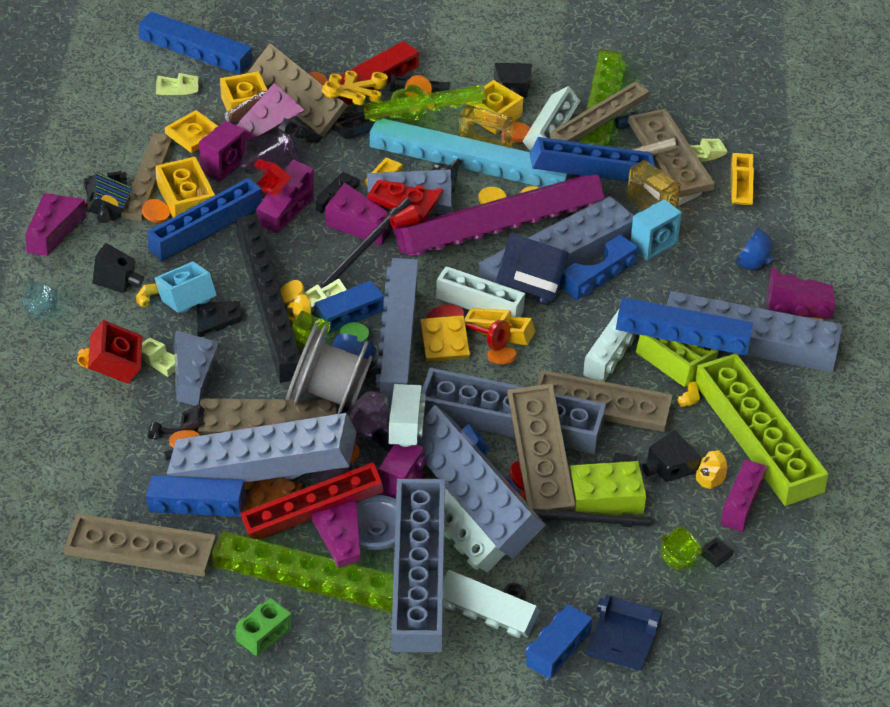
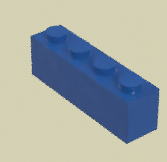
M152 476L146 499L149 512L241 517L240 513L243 512L246 491L244 480Z

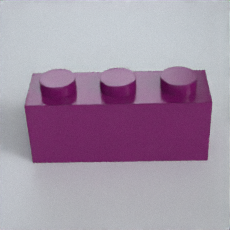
M744 460L724 504L720 525L743 532L764 484L767 466Z

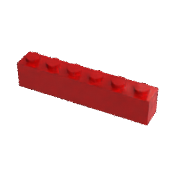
M402 41L348 71L357 73L356 82L371 80L374 72L384 73L388 76L387 85L391 82V74L401 77L419 67V51ZM345 73L340 75L342 77L340 85L345 83ZM367 87V88H365V89H369V90H378V89H375V88H373V87ZM338 96L348 106L353 103L351 98Z
M372 462L244 511L240 515L250 542L253 543L310 521L314 513L354 500L357 503L383 493V485L375 464Z

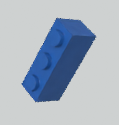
M368 281L315 302V319L322 328L324 325H327L326 332L327 334L341 329L345 324L358 322L383 312L384 295L372 281Z
M569 604L562 611H558L552 623L541 630L539 638L535 642H530L525 651L527 655L526 666L551 679L591 633L593 618Z

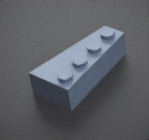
M451 170L367 173L368 193L377 180L403 183L404 186L415 188L417 185L424 186V189L429 190L441 188L443 189V195L430 214L444 215L453 212Z

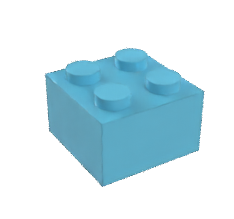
M665 199L633 216L630 242L638 247V254L646 260L678 243L682 212Z
M193 261L155 277L161 300L176 312H186L192 306L207 303L211 298L217 296L210 272Z

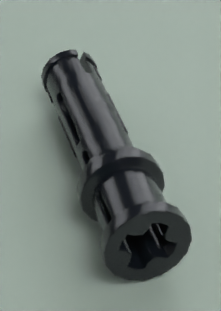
M391 74L390 92L394 90L405 91L406 82L411 76L399 77ZM429 80L432 86L431 93L449 95L450 82Z

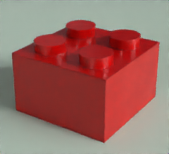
M102 320L90 335L88 369L128 384L141 369L143 336Z

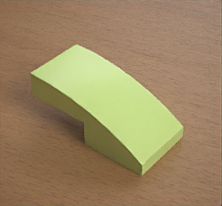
M179 73L177 79L163 76L157 77L156 94L187 95L198 92V76Z
M702 139L700 145H690L700 162L720 158L728 152L720 139Z
M337 279L322 289L319 285H316L304 292L303 295H309L311 311H315V302L343 292L346 288L340 279Z
M150 337L142 343L141 359L167 377L175 372L174 355L166 351L165 344Z

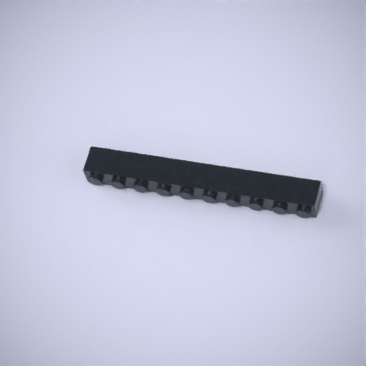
M258 215L236 217L238 241L280 383L292 381L300 355Z

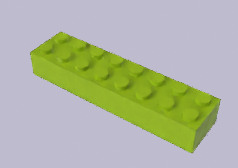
M737 353L697 365L695 382H697L699 391L750 460L767 466L765 480L784 506L825 493L828 472Z

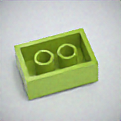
M638 461L569 466L575 501V510L573 511L622 515V513L644 514L646 493Z

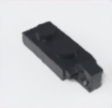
M284 117L283 122L278 127L287 135L292 134L308 143L311 140L319 143L322 138L321 135L309 127Z
M342 172L319 193L315 201V211L323 213L325 207L344 183L356 189L360 185V179Z

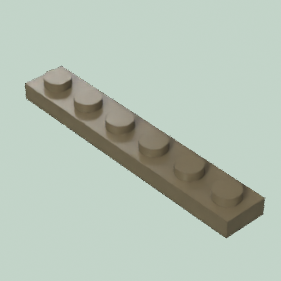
M635 81L551 131L550 138L575 142L649 98L650 91Z
M152 134L131 186L132 191L121 211V218L142 221L143 204L151 199L157 183L156 165L165 163L173 143V139L168 135Z

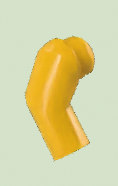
M157 284L143 285L136 295L137 304L141 307H147L149 305L148 302L151 301L150 296L159 294Z
M690 382L687 386L688 392L678 397L677 400L681 407L692 406L699 402L700 394L697 382Z

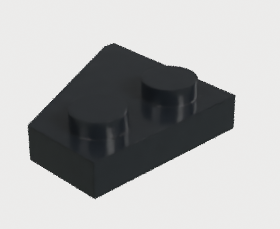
M370 111L345 113L344 118H338L332 128L344 139L353 138L355 135L371 131L377 117Z
M240 301L197 304L198 337H204L205 332L215 329L219 331L228 325L241 322Z

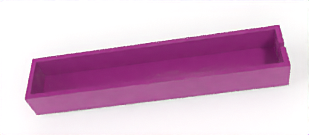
M599 174L580 176L429 218L424 223L419 222L418 225L399 227L394 229L400 253H407L408 256H418L427 253L428 250H439L446 248V245L464 243L467 239H478L485 237V234L503 232L506 228L521 227L523 223H534L541 221L545 217L551 218L559 216L563 212L577 211L580 207H589L598 200L604 199Z

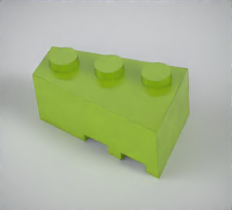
M640 335L636 353L677 383L686 387L690 382H695L697 365L716 360L718 350L711 349L709 351L696 345Z

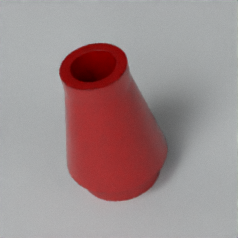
M410 205L390 217V223L394 229L418 225L419 222L423 221V214L418 205Z

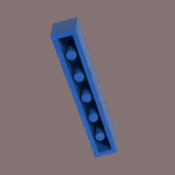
M152 11L139 23V39L241 75L252 63L251 46Z
M544 137L537 138L529 153L532 169L582 176L599 174V178L644 184L645 181L649 180L655 170L653 155L650 152Z
M247 178L147 231L148 250L160 261H163L236 222V217L249 215L256 211L262 202L261 188Z
M622 297L616 330L747 355L753 322Z

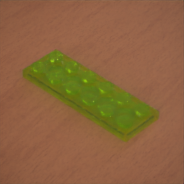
M484 85L364 104L365 120L370 119L371 122L379 121L384 116L398 118L402 116V113L410 112V115H416L426 109H430L432 112L439 111L444 106L458 108L462 106V103L470 102V105L481 104L482 100H486Z

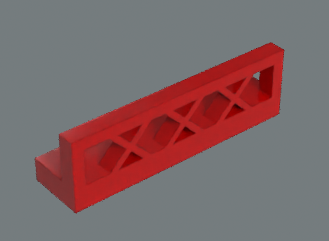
M258 159L254 164L264 174L256 183L261 188L262 193L275 197L291 179L275 163Z

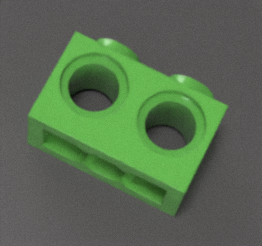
M269 598L263 604H259L246 618L244 617L239 620L236 625V641L254 655H260L292 629L291 613Z

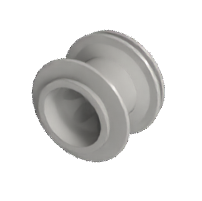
M315 323L298 362L285 400L289 401L290 397L295 398L293 404L296 406L299 399L308 392L339 404L340 407L337 414H341L344 407L349 409L348 413L351 414L373 358L372 356H369V359L363 358L369 342H365L360 356L327 344L325 341L327 325H324L321 331L317 329L318 324Z

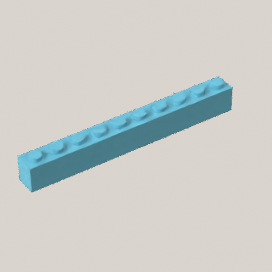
M379 117L370 131V147L435 163H445L447 165L459 158L462 161L459 168L533 186L544 187L571 178V174L532 169L530 152Z

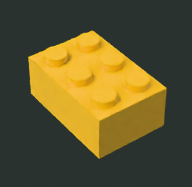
M196 157L156 165L157 186L166 205L170 209L172 217L215 196Z

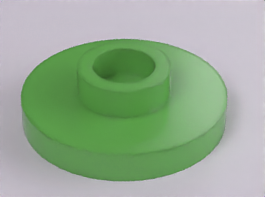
M348 323L340 329V334L358 336L357 341L364 343V340L369 339V330L361 323Z

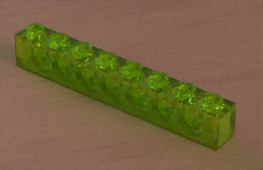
M599 49L587 110L620 91L626 61L622 60L623 52ZM614 119L580 138V143L609 146L613 128L612 121Z
M222 531L212 551L213 567L392 613L394 574L353 564L338 568L334 560L328 557Z

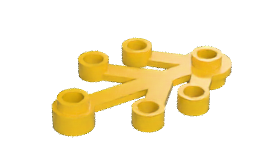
M346 71L345 83L340 85L342 77L339 74H330L329 81L325 82L321 91L328 98H336L338 96L351 98L353 103L357 105L365 103V95L368 96L370 101L379 102L381 92L365 88L383 89L386 86L388 76L381 72H374L371 80L356 82L357 73Z

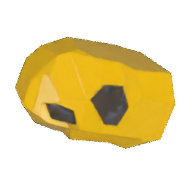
M300 294L287 306L289 322L294 330L308 329L311 324L309 295Z
M719 450L710 451L702 458L700 467L696 472V480L702 487L712 489L722 484L726 478L727 462L725 456Z

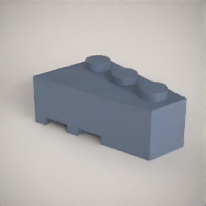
M179 331L175 332L173 351L175 358L176 401L194 406L199 405L216 361L219 342Z

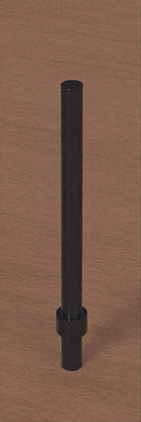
M405 198L396 208L393 207L387 213L388 216L321 283V286L324 288L336 281L391 225L390 217L412 204L411 200Z
M533 509L541 519L621 524L622 527L651 525V517L633 516V513L617 515Z

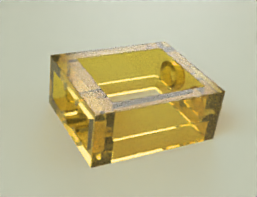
M467 104L459 116V136L513 148V142H511V137L514 133V126H512L513 117ZM474 123L501 130V142L473 134Z
M643 160L630 168L627 200L643 211L664 199L678 209L681 184L646 160ZM644 183L660 193L659 200L643 190Z

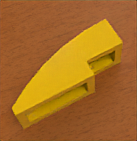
M732 154V204H753V154Z
M471 308L464 318L465 322L487 329L496 320L506 321L510 326L508 343L528 345L536 332L532 318L512 317L510 310Z

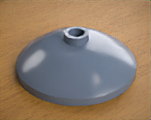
M375 495L357 502L360 548L381 550L394 546L396 499L389 496Z

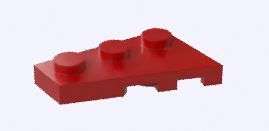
M377 180L368 193V200L392 209L393 207L396 208L405 198H408L412 202L411 205H418L423 214V221L421 222L424 223L443 195V189L429 190L424 189V186L417 185L415 188L404 186L403 183Z

